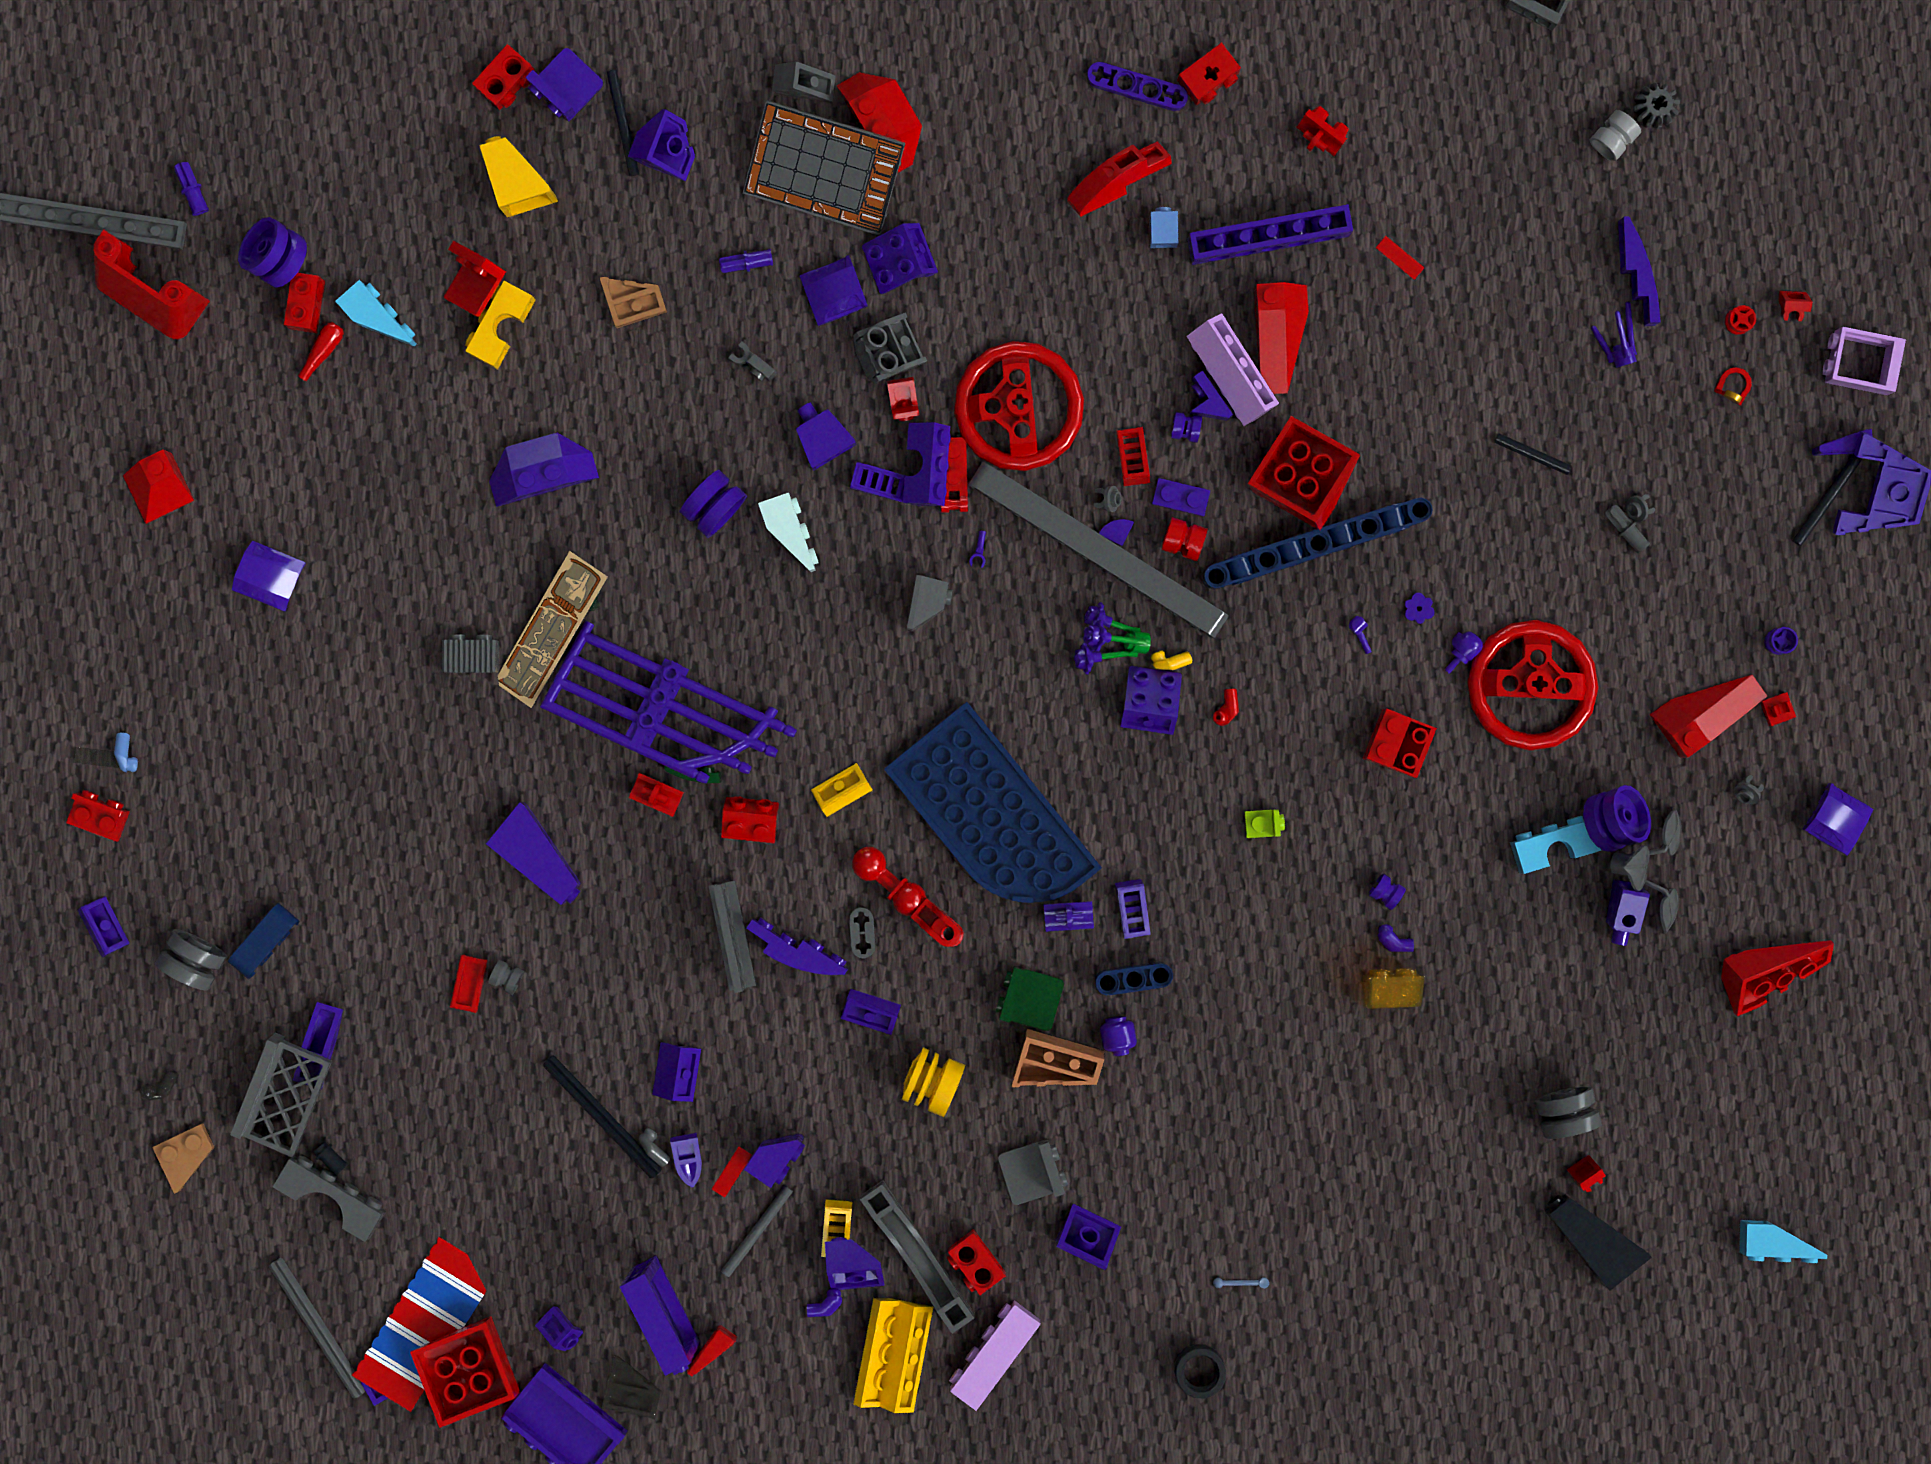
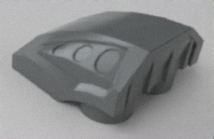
M906 313L883 320L853 335L857 357L866 376L874 384L927 362L926 357L922 356L908 325Z

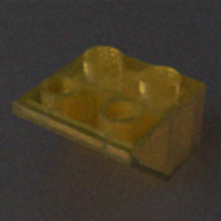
M1396 968V973L1389 974V971H1385V969H1370L1368 975H1362L1365 1008L1421 1006L1424 976L1418 974L1416 970H1412V968Z

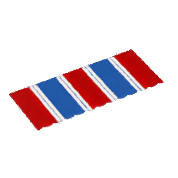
M438 1237L437 1244L431 1248L430 1255L424 1259L423 1266L416 1272L415 1279L409 1283L408 1290L402 1294L401 1301L395 1305L393 1313L387 1318L386 1325L380 1329L379 1336L373 1340L372 1347L367 1350L364 1360L358 1364L357 1371L351 1376L410 1412L412 1411L424 1392V1387L410 1351L463 1328L487 1291L468 1254Z

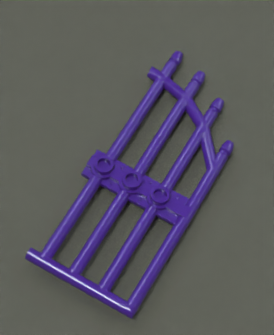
M584 621L540 705V708L705 784H707L710 776L702 771H697L696 768L722 763L733 769H738L742 773L749 774L752 767L748 763L740 762L739 759L733 757L748 747L764 752L767 756L776 757L778 750L775 747L766 745L765 742L758 740V737L767 727L783 732L784 735L789 737H795L797 733L794 727L785 725L784 722L775 719L778 710L768 707L764 714L687 678L689 669L665 658L662 665H659L592 634L591 631L594 625L588 621ZM585 642L655 674L656 677L650 688L644 687L580 657L579 654ZM573 665L643 697L644 700L638 712L567 680ZM680 687H683L758 723L748 734H745L674 699ZM561 688L632 721L626 735L554 703ZM671 710L737 742L720 751L662 723L668 711ZM658 733L704 756L679 761L650 746Z

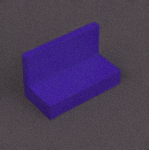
M661 1042L652 1095L671 1101L693 1102L701 1049Z

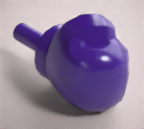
M1468 631L1463 634L1458 632L1452 640V645L1455 649L1451 652L1456 657L1444 670L1450 674L1460 661L1464 664L1471 661L1482 650V640L1473 632Z

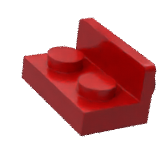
M83 790L82 794L73 793L71 799L75 801L66 823L118 842L130 812L122 809L124 804L108 799L107 803L98 800V794Z

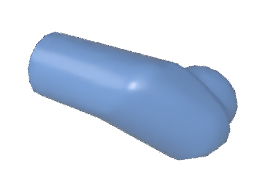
M117 733L114 755L120 770L126 773L127 771L135 772L138 759L135 757L128 758L130 735L127 733Z

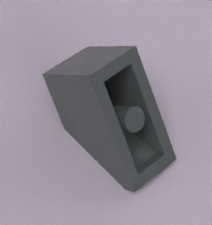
M797 61L776 64L772 91L788 97L833 102L836 75Z

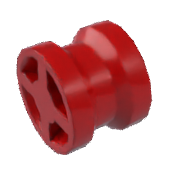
M1745 305L1734 308L1725 317L1727 330L1736 335L1747 332L1756 323L1754 310Z

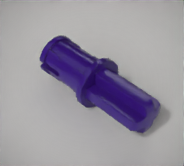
M188 162L176 164L174 170L182 187L181 194L186 196L192 215L198 216L208 212L209 208L200 190L202 186L197 183Z
M771 249L750 253L744 251V254L721 257L719 264L722 273L741 270L750 272V269L773 266Z

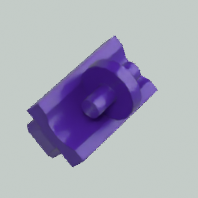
M1092 901L1044 904L1046 932L1094 928Z

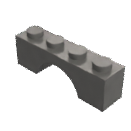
M300 1155L298 1158L296 1156L290 1158L273 1188L295 1201L308 1193L318 1192L329 1195L341 1208L343 1215L342 1229L364 1242L369 1240L386 1213V1210L381 1208L383 1204L373 1197L366 1199L358 1194L360 1190L352 1184L345 1183L343 1185L335 1180L337 1176L325 1169L319 1171L314 1168V1163L307 1157Z

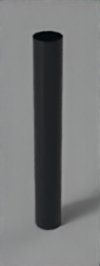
M1498 433L1494 443L1565 475H1568L1572 468L1570 464Z

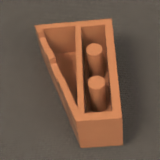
M1027 1029L1012 1078V1087L1063 1084V1086L1097 1085L1104 1062V1051Z

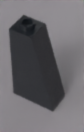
M1566 1194L1562 1197L1557 1195L1548 1202L1549 1208L1545 1210L1546 1214L1609 1291L1652 1258L1644 1249Z

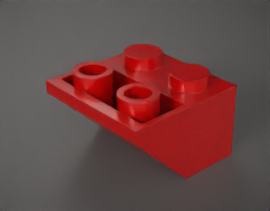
M1387 708L1382 709L1363 759L1417 778L1437 728Z

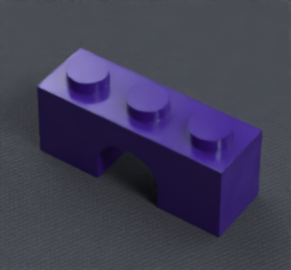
M935 422L909 423L907 450L920 452L923 458V465L918 474L905 476L903 503L916 506H945L946 480L949 466L948 453L951 439L950 426Z

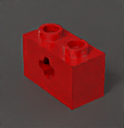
M1221 42L1180 73L1177 81L1184 87L1196 106L1201 102L1207 104L1217 96L1215 91L1223 85L1227 89L1239 79L1237 75L1241 67ZM1207 72L1210 75L1215 73V79L1213 80L1212 78H1209L1208 80H1206L1205 77Z

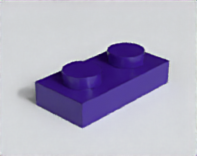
M1158 478L1152 505L1204 517L1210 490Z

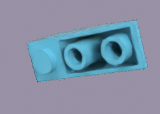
M360 280L357 281L336 300V303L357 325L411 346L417 344L412 339L415 333L406 323L400 325L395 319L398 315L388 303L384 306L377 299L380 293L370 282L365 285Z
M1740 1220V1253L1748 1256V1260L1764 1261V1257H1774V1260L1778 1262H1791V1258H1801L1802 1262L1818 1263V1259H1827L1825 1253L1768 1221Z

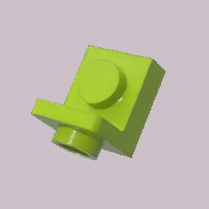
M1279 809L1244 811L1246 838L1281 836V831L1285 830L1284 815H1279Z

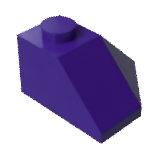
M662 109L637 131L628 157L644 166L686 181L695 158L693 147L689 146L686 136L688 131L686 121L668 110Z

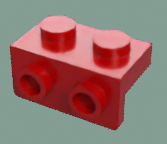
M740 796L726 797L723 808L721 838L775 843L779 803L768 799L752 800Z

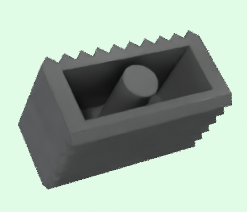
M449 635V640H442V672L499 673V641L492 640V635H476V640H465V635Z

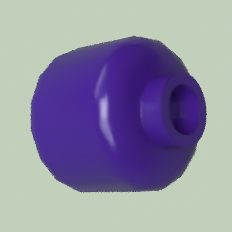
M1126 1016L1107 1018L1100 1027L1102 1047L1105 1051L1113 1052V1056L1128 1055L1129 1049L1137 1044L1134 1023L1127 1020Z

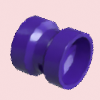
M1175 412L1171 438L1178 440L1180 438H1187L1190 442L1197 443L1202 416L1193 415L1192 417H1187L1184 413ZM1185 421H1187L1185 433H1183Z
M1789 627L1772 629L1765 637L1767 650L1776 655L1790 653L1798 644L1797 634Z
M1383 873L1376 881L1379 883L1377 887L1371 888L1369 896L1375 900L1382 898L1381 901L1384 903V906L1392 910L1403 897L1406 888L1400 884H1391V878Z

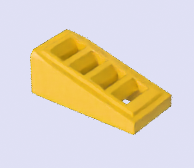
M826 1200L821 1257H826L825 1242L837 1238L828 1236V1232L844 1233V1238L849 1240L852 1202ZM829 1221L845 1222V1226L829 1225Z

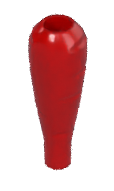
M330 322L322 328L304 367L298 374L301 379L307 382L312 373L340 343L344 334L341 327Z

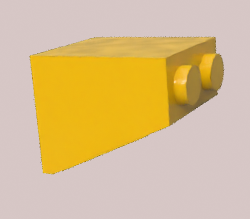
M500 136L492 137L485 141L486 144L480 145L498 206L506 217L558 202L556 195L544 179L506 138L501 139Z

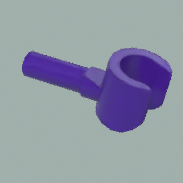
M979 531L975 553L970 558L971 567L972 560L976 556L981 557L983 560L981 568L985 565L986 559L983 555L985 531Z
M1356 616L1349 622V628L1360 640L1365 653L1368 654L1372 651L1362 632L1368 624L1362 617Z

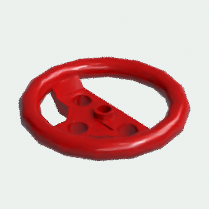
M1011 341L988 348L968 365L956 387L954 414L961 437L964 438L979 458L1000 469L1028 471L1052 463L1070 448L1082 426L1084 397L1077 375L1061 355L1038 343ZM1029 359H1034L1051 368L1063 383L1068 399L1066 422L1058 437L1045 448L1038 451ZM1001 361L1003 370L1002 381L992 393L972 396V391L980 376L995 363ZM1016 370L1021 371L1025 376V380L1019 385H1015L1009 380L1010 373ZM997 400L1001 406L999 412L995 414L988 413L985 409L987 401ZM1018 400L1024 402L1023 409L1021 410L1018 409L1017 405H1014ZM987 421H995L1009 433L1010 453H1004L989 445L976 430L974 424ZM1018 424H1026L1029 427L1030 433L1027 437L1019 438L1016 436L1014 429Z
M1539 620L1511 623L1489 636L1484 642L1480 653L1473 658L1467 682L1471 708L1484 729L1505 745L1529 751L1556 747L1576 735L1593 713L1599 688L1595 663L1582 641L1562 626ZM1522 638V658L1509 670L1487 669L1488 664L1500 648L1515 639ZM1551 640L1558 643L1571 654L1579 667L1580 673L1564 672L1552 659ZM1534 650L1540 651L1544 656V660L1539 666L1534 665L1530 660V655ZM1506 676H1511L1516 681V686L1512 691H1507L1503 688L1502 681ZM1560 678H1564L1569 682V690L1564 694L1556 689V683ZM1532 681L1539 683L1538 689L1532 686ZM1486 696L1578 700L1579 702L1577 708L1565 723L1549 732L1528 734L1512 730L1498 720L1488 705Z

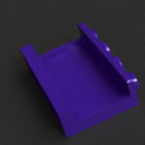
M546 1363L501 1417L504 1421V1426L508 1430L522 1435L525 1438L524 1442L533 1450L539 1449L546 1455L545 1459L550 1464H602L628 1432L627 1429Z

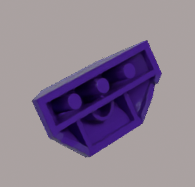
M554 433L506 447L489 482L496 507L598 479L599 475L591 451L559 433Z

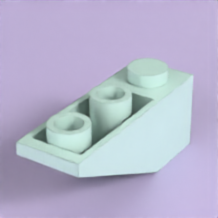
M786 493L758 503L768 531L810 572L816 571L814 564L819 562L814 548L808 549L805 539L810 538L806 524L799 523L797 514L801 513L797 498L791 499L790 494Z

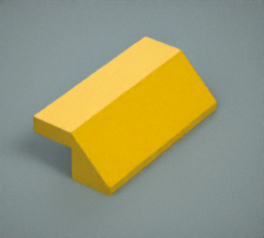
M873 1298L853 1405L860 1408L881 1407L893 1413L914 1412L933 1306L891 1298Z

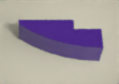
M317 1002L302 1048L331 1060L343 1009ZM314 1061L305 1064L311 1077L320 1074L323 1065ZM300 1066L296 1068L293 1077L295 1082L305 1080Z

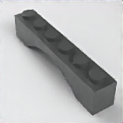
M884 1180L863 1193L860 1201L903 1257L950 1332L953 1334L973 1320L974 1311Z

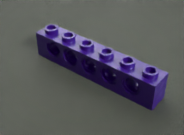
M1349 204L1192 232L1189 233L1187 241L1191 263L1196 265L1346 238L1353 232Z

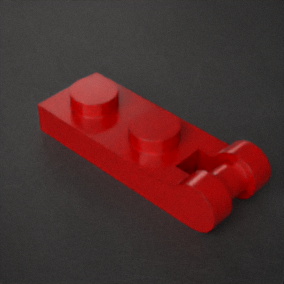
M963 437L951 438L949 443V466L946 480L947 493L945 496V506H941V513H949V510L968 512L966 441ZM949 492H959L960 499H949Z

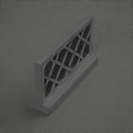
M736 881L710 885L709 891L729 991L734 990V993L743 992L747 987L756 986Z
M275 1032L265 1044L230 1135L238 1139L246 1137L293 1158L332 1060L285 1041V1036ZM284 1049L293 1052L298 1062L286 1067L282 1058ZM311 1061L323 1065L320 1074L313 1077L310 1076L305 1065ZM300 1066L305 1080L294 1084L288 1070ZM283 1073L288 1086L277 1090L273 1077ZM308 1083L312 1095L310 1098L302 1101L296 1087ZM291 1090L296 1103L284 1107L279 1094ZM274 1097L279 1110L268 1114L263 1104L264 1100ZM298 1107L303 1118L300 1122L292 1124L287 1111ZM281 1114L287 1127L275 1131L270 1117ZM262 1120L265 1121L270 1132L263 1136L253 1132L255 1123ZM286 1131L290 1132L293 1139L291 1148L281 1144L278 1134Z

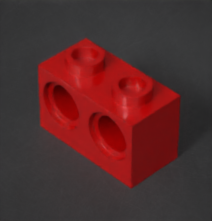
M507 44L474 80L472 85L498 110H501L503 106L508 108L515 101V93L521 87L526 88L529 85L525 77L534 68ZM512 65H521L519 73L515 75L509 74V68ZM494 85H503L501 93L497 95L491 94V89Z
M297 273L290 281L284 325L289 329L310 333L318 332L325 281L321 277Z
M974 1229L948 1248L949 1256L947 1259L955 1270L961 1269L966 1276L963 1278V1281L971 1292L976 1290L979 1295H982L1006 1277V1272ZM971 1247L974 1250V1255L969 1259L962 1258L959 1255L961 1248ZM980 1268H985L990 1272V1276L986 1280H979L975 1276L976 1271Z

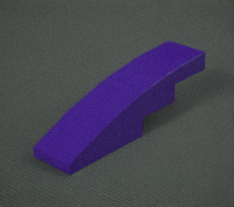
M1626 216L1618 221L1620 274H1631L1632 300H1643L1644 326H1656L1661 320L1658 293L1652 267L1638 232L1630 217Z

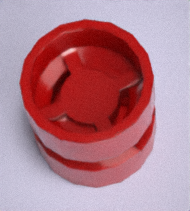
M1172 517L1161 550L1172 554L1181 552L1184 558L1197 561L1208 528L1195 524L1189 527L1186 521Z

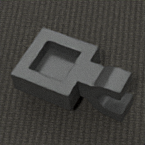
M742 341L739 347L744 350V356L741 358H737L733 354L729 356V360L737 365L749 364L752 367L749 372L760 381H763L764 378L771 381L777 374L771 366L753 354Z

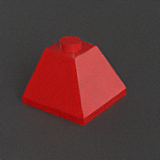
M161 450L138 461L123 475L146 524L194 501L172 453L166 450Z

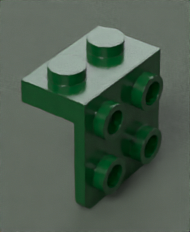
M1013 966L1012 972L1007 970L1003 986L1007 987L1005 998L999 997L996 1012L1000 1013L999 1020L1009 1023L1014 1021L1049 1031L1052 1028L1064 987L1063 980L1018 966Z

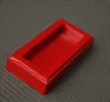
M461 955L450 1008L477 1013L488 960Z

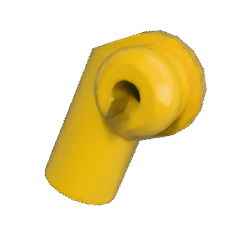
M1164 651L1151 654L1152 665L1156 669L1176 670L1192 663V657L1188 651L1167 659Z

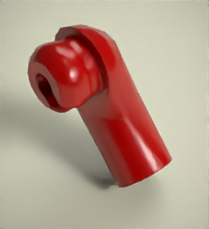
M1237 689L1223 690L1225 704L1213 714V721L1217 725L1224 726L1229 724L1239 713Z

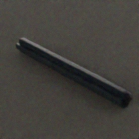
M550 1056L544 1062V1068L649 1178L653 1179L661 1172L662 1168L647 1156L639 1143L555 1056Z

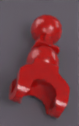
M864 847L856 852L852 860L854 873L865 881L876 880L891 894L887 898L893 901V905L899 913L911 916L922 929L945 947H955L962 942L964 937L962 927L930 899L926 898L925 891L920 885L908 882L907 878L900 881L886 868L885 856L879 849ZM947 927H951L954 930V936L950 940H947L943 933Z

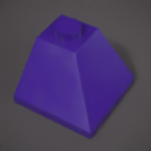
M837 1237L825 1242L826 1270L831 1289L845 1290L885 1286L881 1263L852 1239L847 1240L844 1237Z

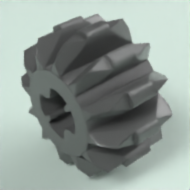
M1653 82L1650 88L1644 86L1640 90L1641 94H1637L1634 98V101L1638 104L1633 107V111L1641 112L1637 117V121H1642L1644 118L1647 119L1645 123L1646 128H1649L1653 122L1656 129H1660L1663 123L1669 125L1672 123V117H1676L1679 113L1675 107L1680 104V100L1672 99L1676 94V90L1668 93L1667 84H1663L1659 89L1657 82ZM1654 101L1660 103L1658 107H1661L1659 110L1654 108L1655 104H1652Z

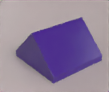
M1072 1204L1055 1240L1056 1247L1106 1270L1121 1226Z

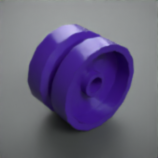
M271 217L262 218L251 227L244 237L238 252V262L241 268L255 276H259L261 280L275 288L282 287L290 282L300 270L307 253V243L304 237L290 229H286V226Z
M720 470L707 477L693 491L679 511L690 522L696 521L701 517L697 529L707 538H710L719 531L747 498V495L737 486L726 490L730 479Z
M1623 785L1608 792L1595 794L1589 797L1584 805L1583 817L1585 828L1594 844L1603 851L1611 852L1621 849L1626 845L1631 846L1641 843L1650 834L1651 817L1648 806L1639 791L1632 786Z

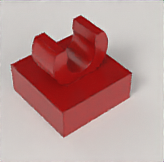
M1780 291L1779 304L1782 307L1781 314L1785 321H1788L1789 314L1792 311H1797L1796 318L1798 321L1803 320L1804 312H1811L1813 301L1807 292Z
M1787 692L1760 702L1769 726H1774L1796 717Z
M1587 1155L1567 1169L1573 1180L1583 1191L1586 1190L1587 1192L1591 1191L1590 1187L1596 1182L1602 1184V1178L1606 1176L1590 1155Z

